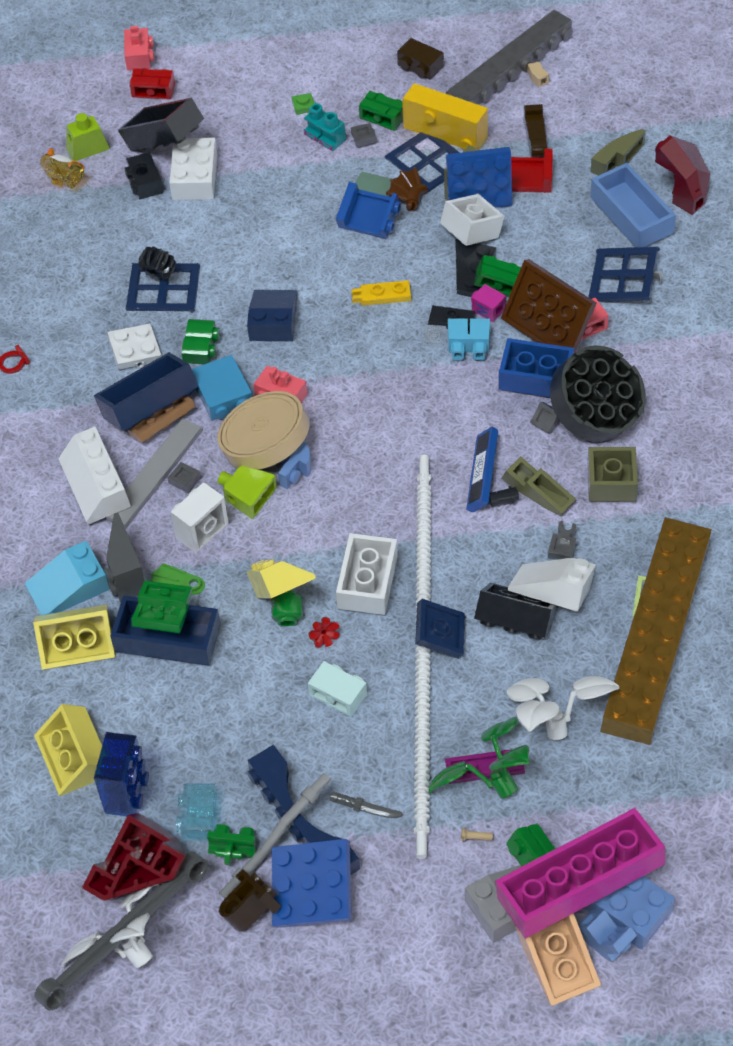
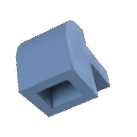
M302 442L290 456L279 462V464L283 465L278 472L279 485L288 489L292 483H297L301 474L306 477L309 476L311 472L310 450L305 442Z
M591 910L578 923L584 941L603 958L612 962L631 947V941L637 936L631 927H618L605 910Z

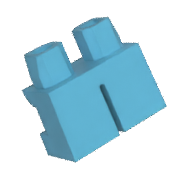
M448 319V346L452 359L462 360L464 359V353H473V359L484 360L486 353H489L490 319H470V334H468V319Z

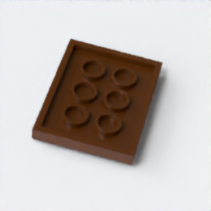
M526 259L523 261L501 319L538 343L574 348L575 353L597 302L532 260Z

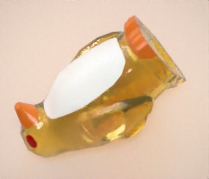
M52 148L40 159L41 167L45 174L52 178L51 183L63 186V183L66 182L67 186L73 189L85 176V166L81 162L73 161L64 155H55Z

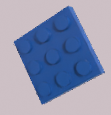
M510 147L446 154L448 201L479 194L495 208L512 206Z
M339 839L272 847V890L277 894L274 899L281 905L275 914L272 913L273 927L283 928L351 921L349 840Z

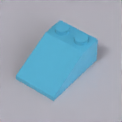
M87 540L61 552L25 582V586L41 615L62 612L110 590L106 574Z

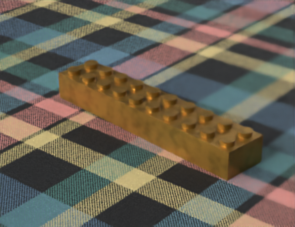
M667 517L664 518L614 682L618 684L619 689L610 693L600 732L650 745L712 529Z

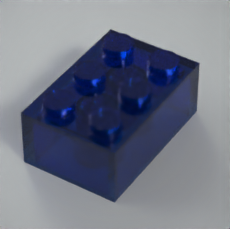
M105 733L94 774L95 784L105 814L127 817V815L135 814L137 809L142 808L143 794H141L142 787H146L148 784L149 772L145 770L146 760L142 758V746H139L136 735Z

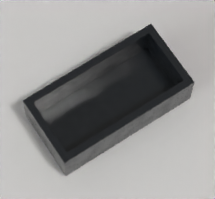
M191 97L145 107L118 129V132L130 151H143L149 147L154 149L160 145L165 147L171 143L179 144L186 139L185 135L199 128L198 124L204 120V117Z

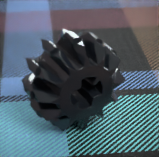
M152 246V248L146 247L138 259L140 270L145 272L146 275L159 280H167L175 269L176 261L173 255L155 246Z

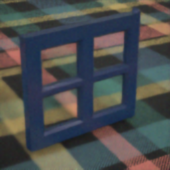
M420 132L385 155V159L402 171H411L414 167L419 171L430 164L441 173L440 176L431 182L426 181L419 175L421 183L426 185L427 192H430L444 182L445 169L434 162V160L445 153L453 154L460 152L446 141ZM426 138L440 147L428 156L415 147ZM409 149L422 158L421 161L411 167H408L397 158Z
M656 246L597 249L589 298H596L598 302L650 300L657 255L660 248ZM648 255L646 269H628L630 256ZM623 256L621 269L603 270L605 257ZM644 277L642 291L624 292L626 278ZM620 278L617 292H599L601 279Z
M132 263L126 311H190L191 313L195 311L200 272L199 263L175 264L174 272H190L189 285H168L169 278L167 280H160L159 284H139L140 273L143 271L140 270L138 263ZM138 290H158L157 303H136ZM167 291H188L187 303H166Z

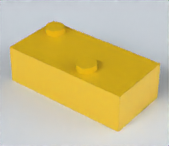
M414 83L403 97V128L442 139L448 144L460 147L463 150L469 145L479 150L488 138V108Z

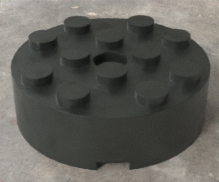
M599 345L584 347L565 360L556 369L551 380L550 399L556 416L571 433L588 441L604 442L616 438L633 426L644 410L646 393L642 377L635 365L631 366L623 358L624 355L615 349Z

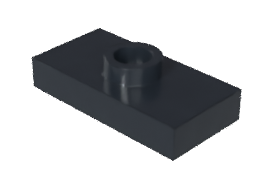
M432 305L428 326L448 329V319H468V332H470V319H475L476 311Z

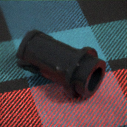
M508 486V489L490 492L489 495L491 507L510 502L515 504V501L519 500L517 488Z

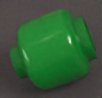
M293 590L284 592L271 599V617L275 622H278L279 626H295L303 617L302 598L294 593Z

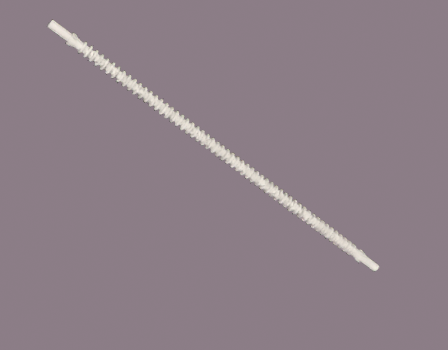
M428 455L420 456V473L417 476L419 485L417 486L416 604L421 599L430 601L431 598L429 594L431 592L429 588L431 586V486L429 485L431 474H429ZM416 645L415 651L417 654L415 658L417 660L415 664L417 666L415 670L417 672L415 673V695L417 697L415 698L416 742L414 744L416 747L414 750L416 753L414 756L416 760L414 763L416 767L414 769L416 773L414 776L416 780L414 782L416 787L414 789L416 793L414 795L416 800L414 806L416 808L414 809V819L417 823L414 828V834L417 835L416 857L418 859L427 858V835L430 833L427 821L430 819L428 815L430 812L428 808L430 805L428 801L430 799L428 794V787L430 786L428 781L430 779V769L428 768L430 766V756L428 755L430 753V730L428 728L430 727L429 653L431 650Z

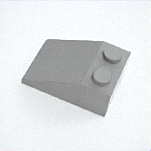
M521 865L489 874L465 887V902L493 943L516 931V925L497 899L495 880L520 868Z

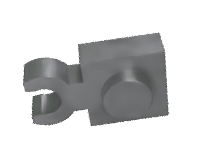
M564 521L559 522L558 534L553 533L547 558L558 560L573 557L576 545V538L574 537L576 534V523L572 524L571 529L566 530L563 528Z

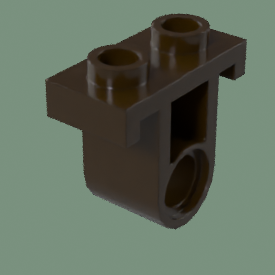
M243 868L235 876L240 883L222 901L219 907V914L238 932L247 930L267 909L275 914L281 907L274 899L277 894L256 873L253 872L250 876Z

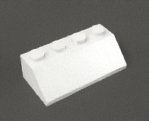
M96 427L75 434L58 459L87 525L131 507L125 489Z

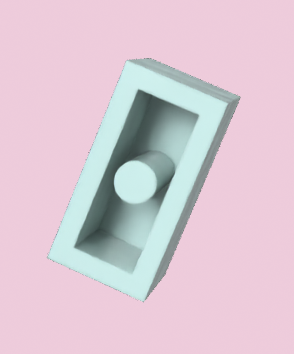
M323 661L308 682L310 696L352 717L367 696L366 682L357 675L352 676L344 672L338 665H331Z

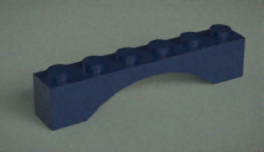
M272 745L248 759L249 771H247V774L254 785L258 783L261 786V794L268 804L272 802L275 805V813L280 820L294 804L288 791V764L276 747ZM301 814L289 825V832L296 842L300 840L303 844L343 839L317 829ZM350 847V871L352 875L360 870V862L358 856Z

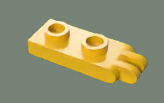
M409 280L363 284L359 288L351 290L352 303H361L362 306L411 301Z

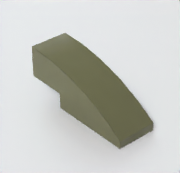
M640 129L630 132L599 150L591 158V173L599 176L614 169L615 166L618 167L629 163L644 146L646 130Z
M521 456L502 476V479L511 487H516L518 492L560 516L576 500L574 496L542 468L537 471Z

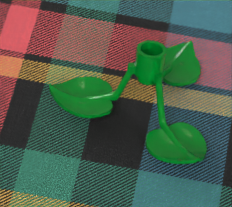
M515 716L506 721L499 722L488 728L480 737L483 742L492 739L498 758L489 766L492 771L490 773V780L471 764H466L465 761L444 768L433 778L428 790L430 795L435 788L456 780L466 771H472L487 784L488 788L494 787L500 798L508 797L517 791L518 787L506 767L530 764V749L528 745H522L506 752L502 756L497 740L499 736L513 729L517 724L518 718Z

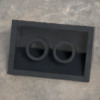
M490 582L480 590L474 619L480 620V623L485 626L493 627L494 625L503 626L507 632L518 633V631L527 633V636L530 638L542 639V637L545 638L550 632L558 606L508 591V587Z

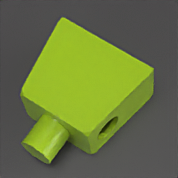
M79 113L75 116L76 121L66 126V149L73 161H78L110 149L94 116L88 117L85 113Z
M239 466L233 475L223 471L217 480L218 484L224 486L225 501L251 519H254L277 489L274 474L245 466Z

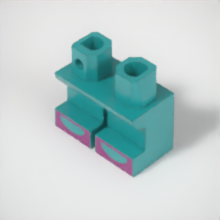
M314 103L309 107V113L303 118L308 122V126L304 129V135L319 142V144L333 152L346 141L345 123L338 119L336 113L325 112L319 103Z

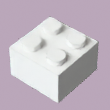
M475 194L445 201L440 224L457 237L461 243L472 245L499 238L504 215L482 196Z
M204 482L198 488L193 489L189 496L181 503L176 504L170 512L176 539L195 553L229 524L224 496Z

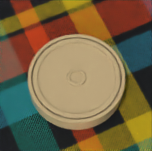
M284 391L262 393L242 402L227 415L218 431V445L228 462L236 468H239V466L257 470L267 468L286 459L302 444L309 430V417L300 400L295 395Z

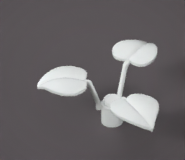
M589 676L579 679L573 684L574 691L570 693L565 714L562 713L556 703L551 701L545 702L542 694L548 692L550 688L546 681L539 678H527L514 683L507 688V696L511 700L524 702L517 706L516 714L520 723L529 732L545 722L547 737L551 740H560L568 735L566 722L571 721L570 713L576 696L579 699H592L619 689V686L615 682L600 676ZM537 697L540 700V702L532 699Z
M158 884L131 892L121 902L120 908L126 906L127 912H130L135 901L142 898L151 887H156ZM148 913L130 922L126 928L120 930L110 940L111 943L127 939L122 944L123 950L117 947L114 951L119 953L122 958L127 956L135 969L141 967L153 957L144 944L145 940L142 937L145 925L150 917ZM95 932L77 942L65 956L61 965L63 970L69 960L86 951L102 935L99 932Z

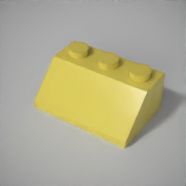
M274 559L260 560L251 564L252 569L246 571L257 598H273L316 579L315 575L311 572L283 561H274Z
M108 604L40 615L34 618L33 624L42 670L115 657L110 637L112 627Z
M61 704L34 735L59 796L98 781L111 767L84 706Z

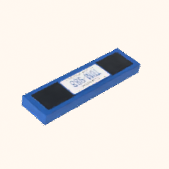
M493 426L478 434L476 438L466 510L470 512H475L489 503L498 438V429Z

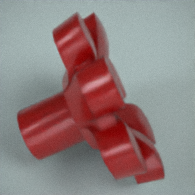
M323 617L321 623H313L314 630H311L308 634L309 638L314 640L316 648H320L323 643L325 647H329L333 644L331 639L337 640L339 638V632L335 631L339 629V624L335 621L330 622L328 617Z

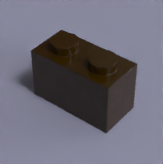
M410 38L397 51V64L403 70H409L419 77L431 80L444 67V52Z

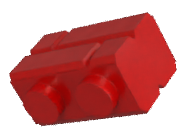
M133 68L130 79L132 97L172 99L175 86L173 70Z

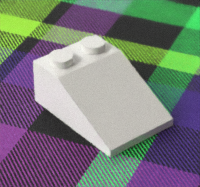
M566 558L522 564L508 586V591L578 612L590 591L596 564L589 563L581 558Z

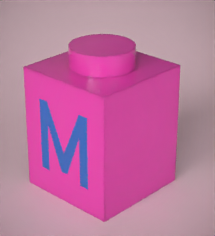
M484 284L471 297L472 310L485 319H490L493 323L504 311L506 295Z

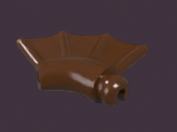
M414 167L411 171L401 170L397 178L391 179L390 189L386 191V195L392 196L393 193H396L400 200L405 201L406 209L414 212L418 208L420 196L426 194L428 190L426 185L421 183L418 170Z

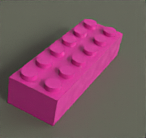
M633 808L495 880L497 899L526 939L665 865V846L637 809Z

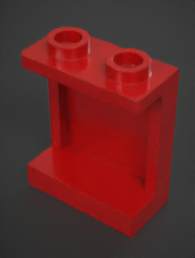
M544 149V158L511 157L512 192H552L553 149Z

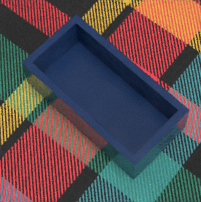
M168 352L93 396L102 417L121 431L133 428L139 421L152 417L158 410L169 407L180 397L191 394L192 390L198 388V384L190 364Z
M123 595L110 635L114 652L210 666L221 626L218 609L189 605L180 633L132 627L131 621L138 605V597Z

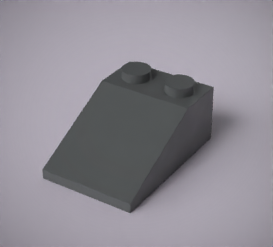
M115 513L106 556L108 568L105 569L112 595H117L121 602L123 595L138 596L144 583V575L119 513Z

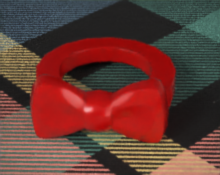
M19 345L15 346V351H9L0 356V370L3 373L14 374L19 372L25 364H30L29 358ZM21 357L17 366L13 368L3 366L5 359Z

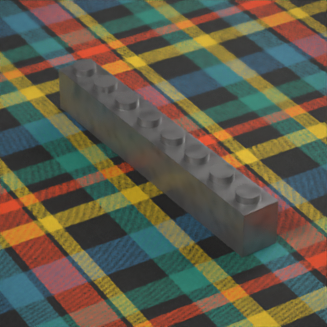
M552 10L447 90L446 94L478 105L487 102L494 93L501 91L507 83L514 81L524 70L527 71L528 64L541 60L546 53L554 50L564 39L567 40L572 34V20L558 11Z

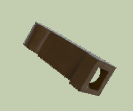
M524 105L523 120L530 156L544 157L547 141L543 105Z

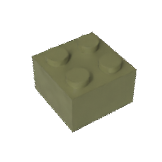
M588 447L589 502L636 501L638 489L636 447Z

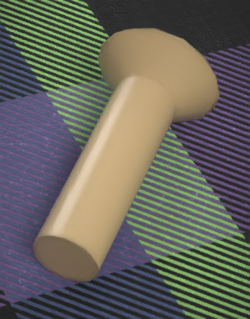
M465 827L461 831L462 842L466 839L492 841L493 833L467 831Z

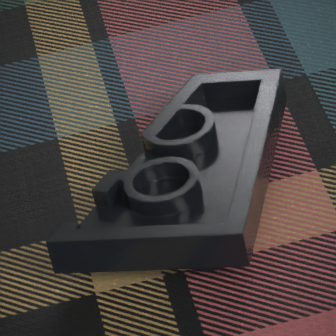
M455 239L457 294L472 297L473 293L481 288L474 285L477 266L483 255L495 257L496 247L478 243L465 245L459 239Z

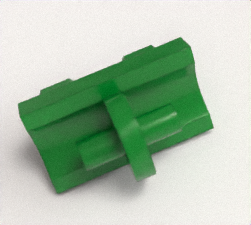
M217 824L214 831H208V854L224 857V863L227 866L232 865L233 859H251L256 853L253 828L243 827L240 828L239 834L230 833V827L227 825Z

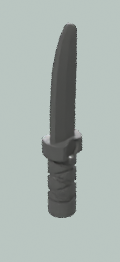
M334 791L330 796L331 802L340 803L350 808L353 807V810L357 812L363 811L389 818H398L403 815L400 811L364 802V799L360 797L353 798Z

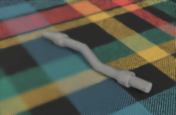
M323 773L311 787L307 786L301 792L299 800L279 820L262 847L242 867L249 875L270 854L272 847L277 844L292 821L308 804H313L319 797L318 793L331 781L327 774ZM240 868L231 875L232 879L219 892L224 899L240 883L235 877L241 871Z

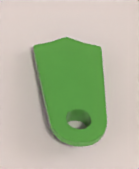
M162 563L157 570L151 573L153 582L191 587L190 584L192 582H197L198 585L192 587L191 595L200 594L205 588V582L202 578Z

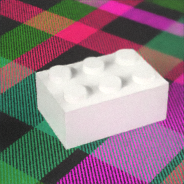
M186 138L179 144L173 143L169 183L172 200L214 199L217 165L215 138Z
M349 533L336 590L337 609L381 615L386 614L398 557L397 539Z

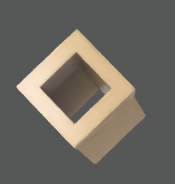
M540 61L528 64L527 73L531 81L538 88L549 83V73L543 69Z

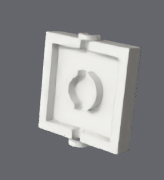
M151 324L107 332L118 370L135 366L136 368H141L145 364H149L161 357Z

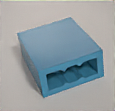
M232 355L192 369L198 384L196 391L211 421L227 417L235 407L252 397V392Z

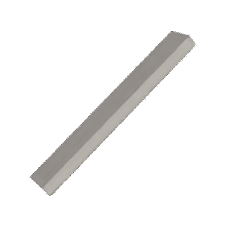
M182 418L125 490L131 507L117 512L125 529L201 434V426ZM114 514L107 516L106 520L112 523Z

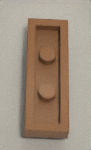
M187 396L180 397L169 407L158 410L152 417L139 421L133 428L127 431L132 438L142 443L152 438L161 429L170 426L179 417L187 415L196 406L193 399Z

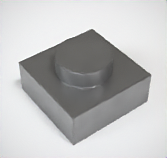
M371 123L351 127V135L356 147L376 143V136Z
M540 402L530 422L547 433H552L559 419L552 406L545 402Z
M180 462L168 477V482L188 493L201 477L200 471Z

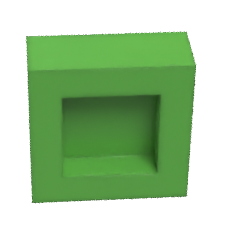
M311 93L291 96L296 115L309 113V107L314 104Z

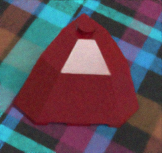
M139 813L127 815L105 861L93 864L82 889L106 901L173 880L186 854L178 839L159 824Z

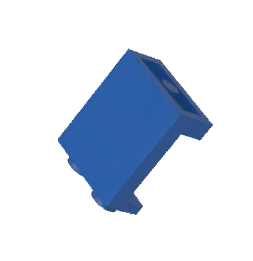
M349 182L336 216V222L339 228L387 239L389 233L393 232L394 218L401 210V202L396 193H393L391 197L359 190L357 183Z

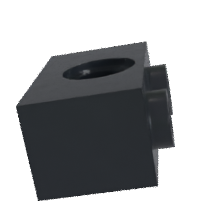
M150 152L126 158L128 167L124 168L128 180L132 179L130 181L133 194L137 193L139 200L163 194L161 178Z

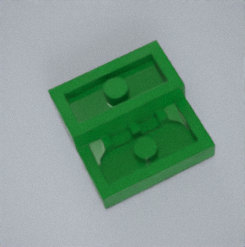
M144 580L138 594V605L131 619L132 627L180 633L188 611L192 587Z

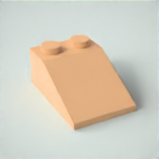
M574 913L526 939L515 926L524 952L551 1006L601 986Z

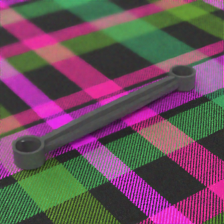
M196 852L186 853V857L175 879L162 883L128 912L120 922L111 927L57 979L47 978L42 981L35 991L36 1001L48 1011L60 1007L66 999L67 990L126 940L123 939L111 943L110 940L116 933L146 913L151 917L188 881L195 883L201 880L208 870V862Z

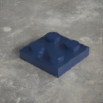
M421 599L417 603L415 644L459 659L464 652L465 613Z

